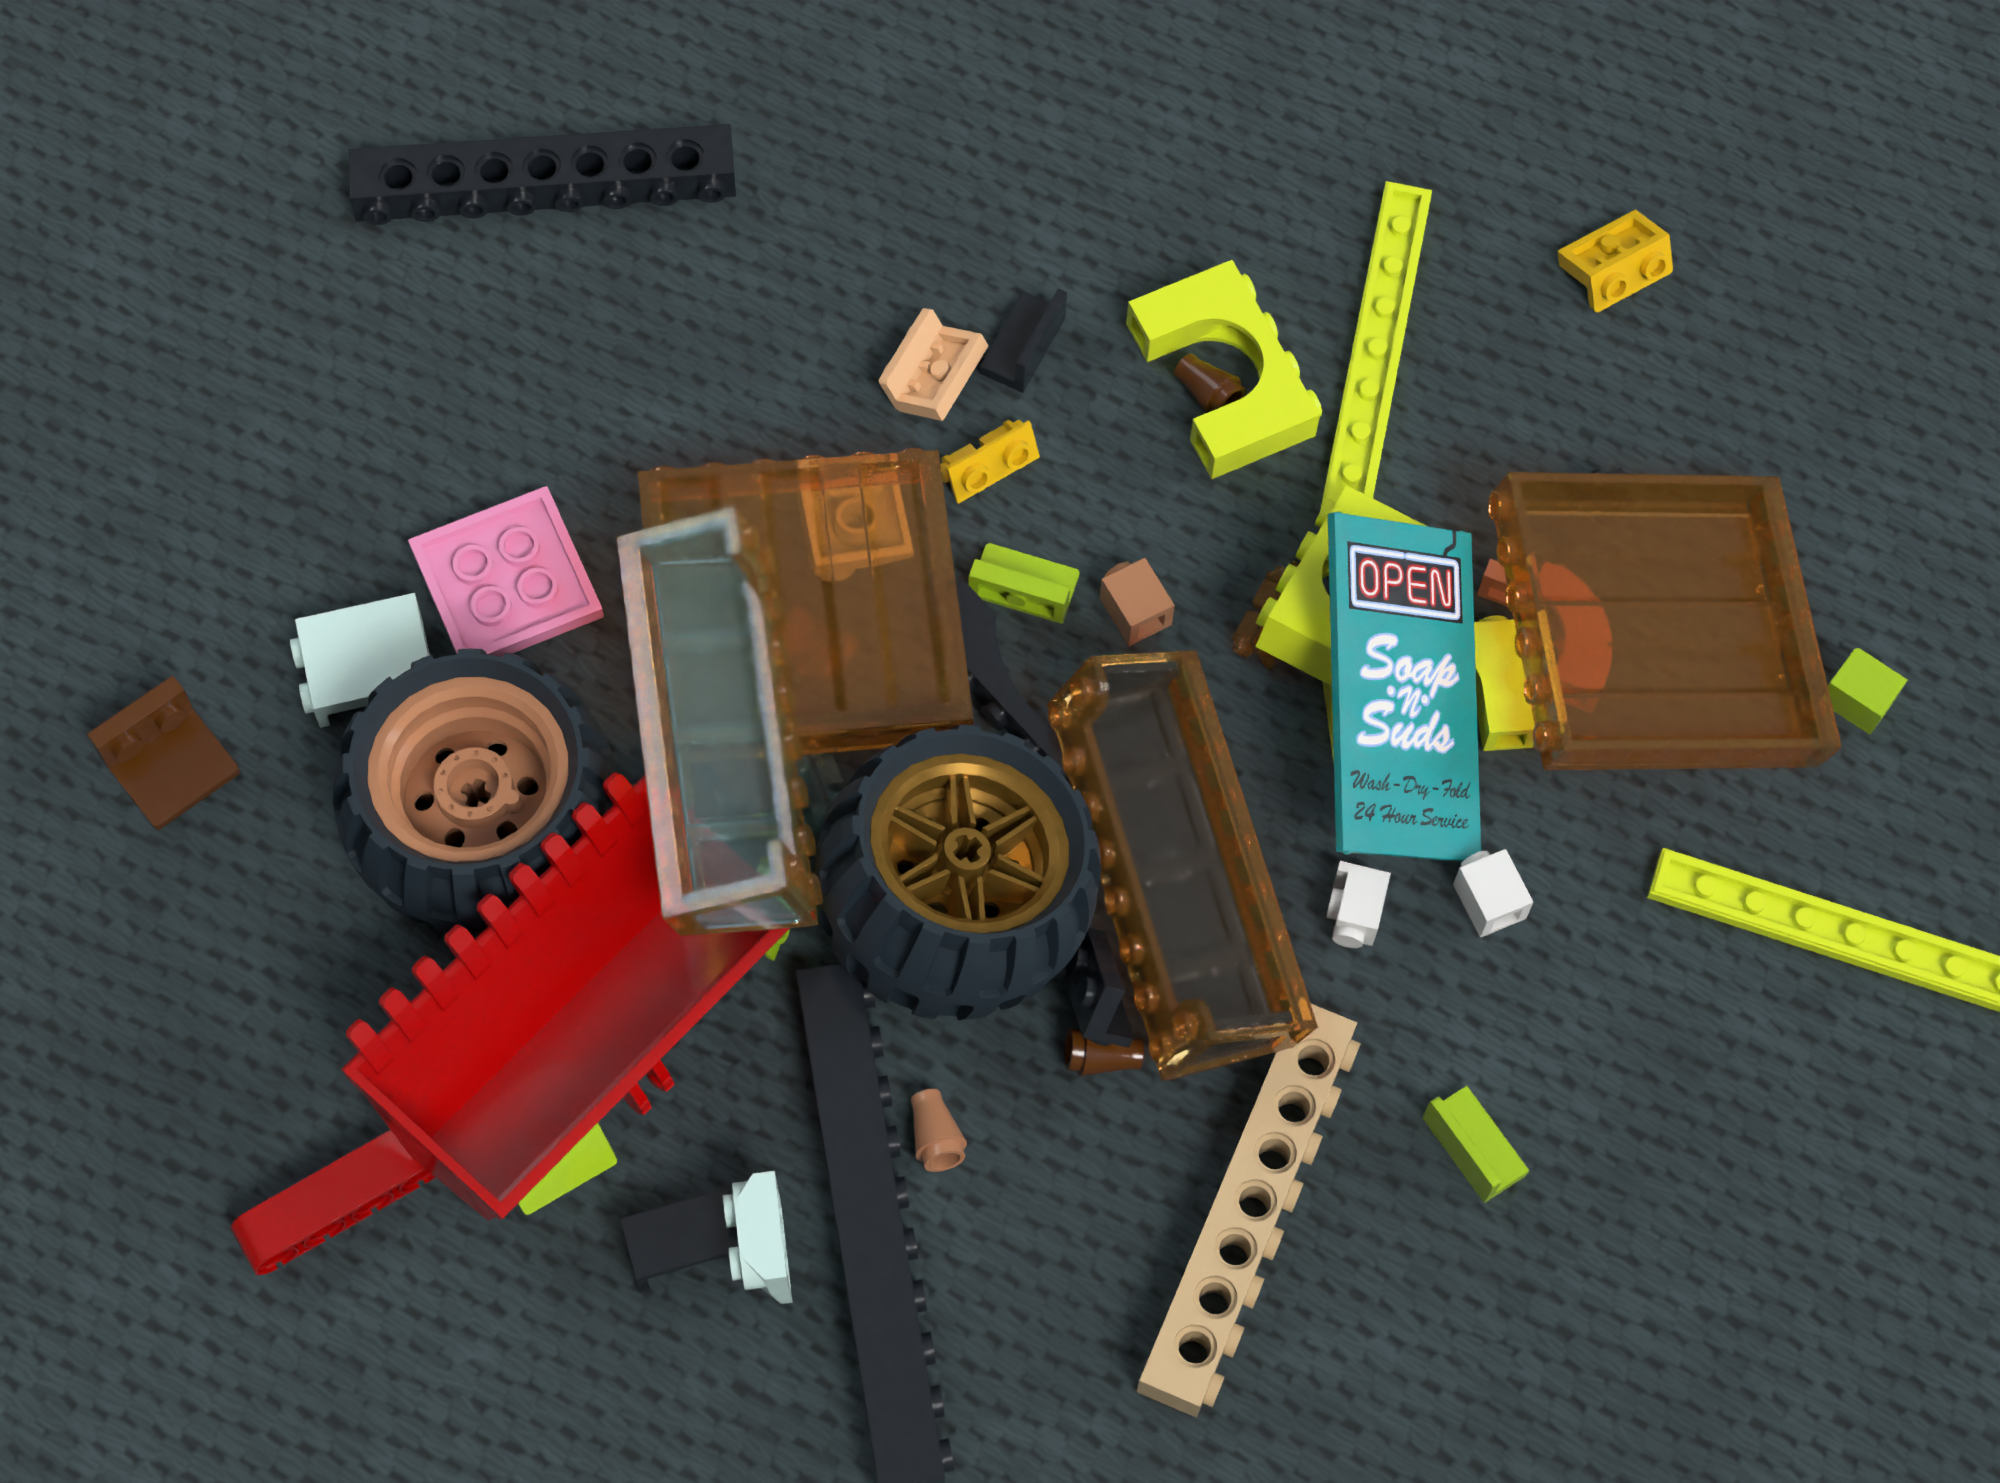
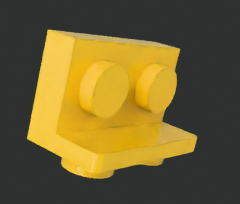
M1636 209L1557 251L1559 266L1587 287L1589 307L1597 313L1662 279L1673 271L1669 234Z

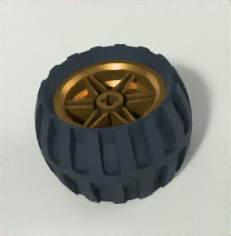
M957 725L951 730L938 732L933 727L916 732L900 740L896 746H888L868 759L854 773L828 811L819 836L814 864L816 877L815 899L820 922L825 933L828 936H833L832 947L841 964L850 975L856 973L867 984L869 993L887 1004L889 1001L911 1009V1015L928 1019H935L938 1015L956 1016L957 1021L986 1017L994 1012L997 1007L1000 1010L1012 1008L1038 993L1053 977L1064 969L1082 943L1095 912L1098 886L1101 878L1100 848L1096 833L1092 830L1091 813L1079 789L1073 790L1065 779L1063 768L1050 756L1042 757L1034 750L1025 746V740L1009 733L1001 736L980 731V726ZM908 864L912 869L901 875L898 865ZM985 905L996 908L998 915L993 918L985 917Z

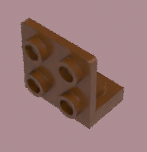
M173 675L87 733L100 759L156 830L162 829L240 773L238 765L194 711L185 690Z

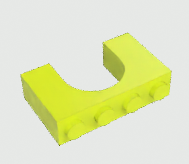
M1233 260L1128 302L1126 325L1147 362L1197 342L1218 341L1238 348L1255 365L1259 375V382L1248 395L1193 419L1190 441L1211 479L1315 437L1319 418L1322 416V408L1316 394L1311 389L1306 391L1299 378L1300 370L1294 355L1289 350L1284 352L1277 339V327L1272 316L1268 312L1262 313L1255 301L1256 292L1251 279L1247 274H1240Z
M1347 485L1336 502L1330 499L1326 500L1314 524L1320 528L1317 535L1311 531L1307 532L1295 558L1301 560L1298 567L1290 563L1288 564L1276 587V591L1282 593L1278 601L1269 597L1256 621V624L1263 627V630L1255 647L1331 686L1330 596L1326 592L1322 581L1323 578L1329 576L1328 514L1339 511L1344 514L1426 526Z
M1499 615L1485 617L1479 622H1474L1477 716L1483 751L1533 748L1540 726L1523 619L1508 620L1506 617ZM1323 682L1334 762L1332 686Z

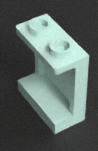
M415 593L295 619L299 638L290 639L295 666L297 669L305 667L307 677L306 683L299 684L304 711L306 714L315 713L320 728L330 726L329 714L368 706L370 693L386 678L390 676L392 679H395L411 669L412 662L430 655Z

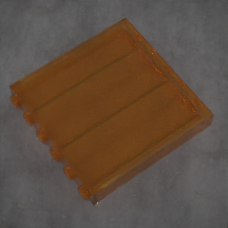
M908 448L899 453L888 454L857 452L846 457L832 458L810 455L800 460L775 462L771 459H758L749 464L735 465L711 462L693 468L675 469L670 466H659L650 471H638L639 503L663 766L881 749L891 745L896 746L906 736L933 727L938 732L951 730L957 725H973L974 718L939 450L924 451L919 448Z
M1508 472L1489 495L1488 513L1490 519L1495 521L1498 536L1497 559L1499 564L1504 567L1507 582L1506 605L1509 611L1513 613L1516 628L1515 651L1518 657L1522 659L1525 674L1524 697L1526 702L1531 705L1535 725L1533 729V743L1535 749L1540 752L1543 770L1807 768L1821 766L1842 748L1779 476Z

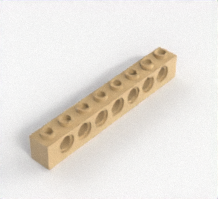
M1298 999L1141 1375L1137 1388L1138 1393L1196 1418L1202 1403L1213 1407L1225 1378L1215 1373L1223 1354L1232 1358L1235 1354L1245 1327L1235 1324L1243 1305L1251 1309L1255 1305L1265 1280L1255 1275L1261 1259L1265 1257L1273 1260L1284 1233V1230L1275 1227L1282 1209L1292 1213L1304 1184L1295 1180L1301 1162L1312 1165L1323 1138L1322 1135L1314 1132L1320 1115L1331 1118L1342 1089L1333 1086L1338 1071L1342 1069L1350 1072L1361 1043L1352 1040L1357 1022ZM1305 1058L1315 1059L1322 1064L1325 1072L1320 1075H1308L1300 1069L1298 1062ZM1286 1104L1296 1105L1303 1110L1306 1118L1300 1122L1287 1121L1281 1116L1279 1108ZM1265 1151H1276L1285 1158L1287 1165L1281 1169H1270L1263 1165L1259 1155ZM1245 1198H1257L1265 1204L1267 1213L1260 1217L1248 1216L1242 1211L1239 1203ZM1227 1245H1236L1245 1251L1248 1260L1241 1265H1230L1222 1259L1219 1250ZM1207 1293L1219 1294L1226 1300L1228 1309L1220 1314L1208 1313L1202 1308L1199 1299ZM1186 1342H1198L1206 1349L1208 1358L1196 1364L1187 1362L1181 1356L1179 1347Z

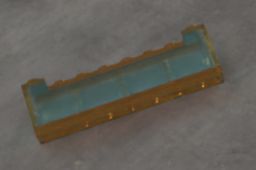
M735 506L617 536L663 919L680 936L818 925L816 905L822 904L823 896L819 879L815 873H811L809 856L816 854V846L810 826L804 824L802 808L809 806V797L803 778L797 774L796 760L802 759V748L799 736L795 729H791L789 713L795 712L796 705L790 684L784 682L782 667L789 665V656L785 641L781 635L778 636L776 621L782 620L783 614L778 594L775 590L771 589L770 575L776 574V564L770 546L768 544H761L754 523H746Z

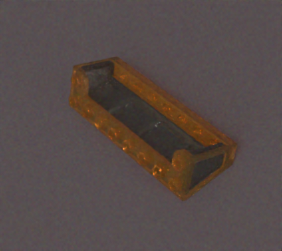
M1197 651L1090 656L1047 703L1048 720L1051 728L1056 732L1062 752L1063 770L1069 776L1073 790L1079 789L1091 813L1092 830L1096 833L1100 848V880L1105 893V908L1109 916L1112 917L1119 939L1120 957L1127 966L1134 989V1003L1136 1009L1142 1015L1149 1038V1052L1151 1058L1157 1064L1161 1081L1180 1078L1295 1047L1316 1030L1318 1025Z

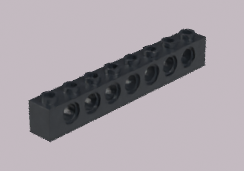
M731 124L349 149L350 201L356 222L365 221L372 225H383L392 219L414 218L417 221L430 222L438 219L439 216L462 215L466 218L476 219L485 216L487 213L496 212L528 215L535 210L541 209L575 212L586 206L604 205L610 209H622L632 203L652 202L659 206H669L678 200L700 199L703 202L715 203L722 201L725 197H736ZM685 166L694 167L690 170H680L681 167ZM638 169L647 170L639 174L631 173ZM592 172L599 173L598 175L592 177L584 176L585 174ZM541 176H551L550 178L545 180L537 179ZM494 179H504L498 183H489ZM447 182H456L450 186H441ZM400 185H408L403 189H394Z

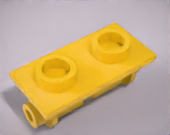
M1019 419L1013 423L1007 420L1003 422L1002 426L979 438L981 447L977 450L970 443L951 455H945L941 458L942 463L936 466V471L944 483L950 481L954 498L958 504L1040 457L1029 420L1024 423Z

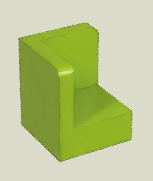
M1856 648L1829 683L1819 702L1870 735L1908 680L1862 649Z

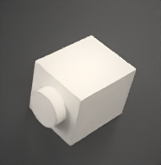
M1506 849L1492 855L1488 851H1481L1471 855L1461 863L1453 885L1480 938L1527 918L1533 905V900Z

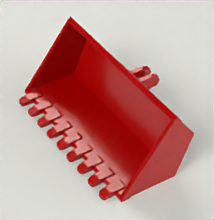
M617 772L612 773L604 781L603 788L614 805L603 816L591 804L581 803L573 811L572 819L583 835L571 847L561 835L555 832L550 833L541 842L540 847L551 863V866L540 877L537 876L530 866L519 863L509 873V880L520 896L508 908L497 896L487 894L477 904V911L488 927L476 939L466 928L461 925H455L446 933L444 940L456 958L444 970L430 957H421L413 965L412 973L424 989L411 1002L401 991L393 987L389 988L380 997L379 1005L391 1021L378 1034L368 1023L361 1019L356 1020L346 1031V1037L358 1053L341 1069L342 1072L365 1095L408 1154L487 1221L496 1217L502 1220L622 1098L639 1115H645L652 1106L648 1097L638 1085V1082L646 1075L654 1087L666 1092L675 1085L673 1078L660 1059L804 915L648 775H644L632 787L623 775Z

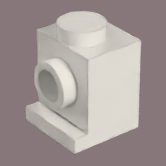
M1340 861L1326 918L1336 920L1332 940L1335 943L1349 948H1360L1363 944L1373 945L1391 873Z

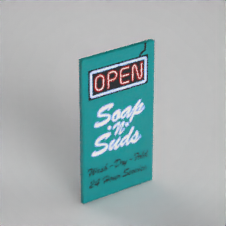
M1339 511L1329 513L1328 548L1336 852H1342L1346 855L1356 853L1463 862L1471 855L1481 852L1472 535L1462 530L1454 531L1344 514Z

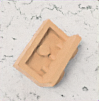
M923 308L913 325L908 329L894 356L884 368L879 378V384L896 410L943 421L988 348V344L981 333L943 326L934 310Z

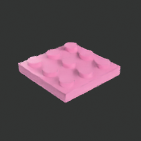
M547 486L408 539L411 551L456 654H458V649H483L487 655L503 657L505 653H515L604 617L602 606Z

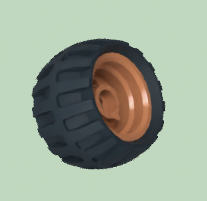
M458 649V654L436 659L429 655L412 662L411 669L395 679H392L390 676L386 678L370 693L368 707L364 713L358 711L351 719L341 740V755L333 773L332 792L336 825L343 847L357 873L367 886L379 895L389 907L413 922H429L440 932L447 933L455 925L463 926L469 933L471 929H486L488 925L477 911V904L487 894L497 896L508 908L520 896L509 880V873L519 863L530 866L537 876L540 877L551 866V863L540 847L541 842L550 833L555 832L561 835L571 847L583 835L572 819L573 811L581 803L591 804L601 816L614 805L603 788L604 781L615 772L611 750L597 719L587 709L580 696L558 676L550 673L543 674L539 667L528 659L511 653H505L503 657L487 655L483 649ZM493 744H503L507 747V751L504 755L499 756L488 748ZM445 751L454 752L441 764L436 762L438 755ZM535 784L538 785V791L535 794L524 795ZM480 798H486L488 802L486 804L480 802ZM417 799L432 804V806L425 811H420L415 808V803ZM474 802L478 804V806L470 807V803ZM501 826L502 831L511 835L501 840L497 835L498 828ZM465 837L464 844L461 847L452 846Z

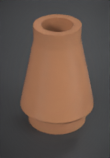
M926 1089L913 1095L910 1102L913 1109L916 1159L923 1162L925 1169L931 1172H940L956 1167L965 1159L964 1149L967 1146V1141L946 1107L941 1092L937 1089Z

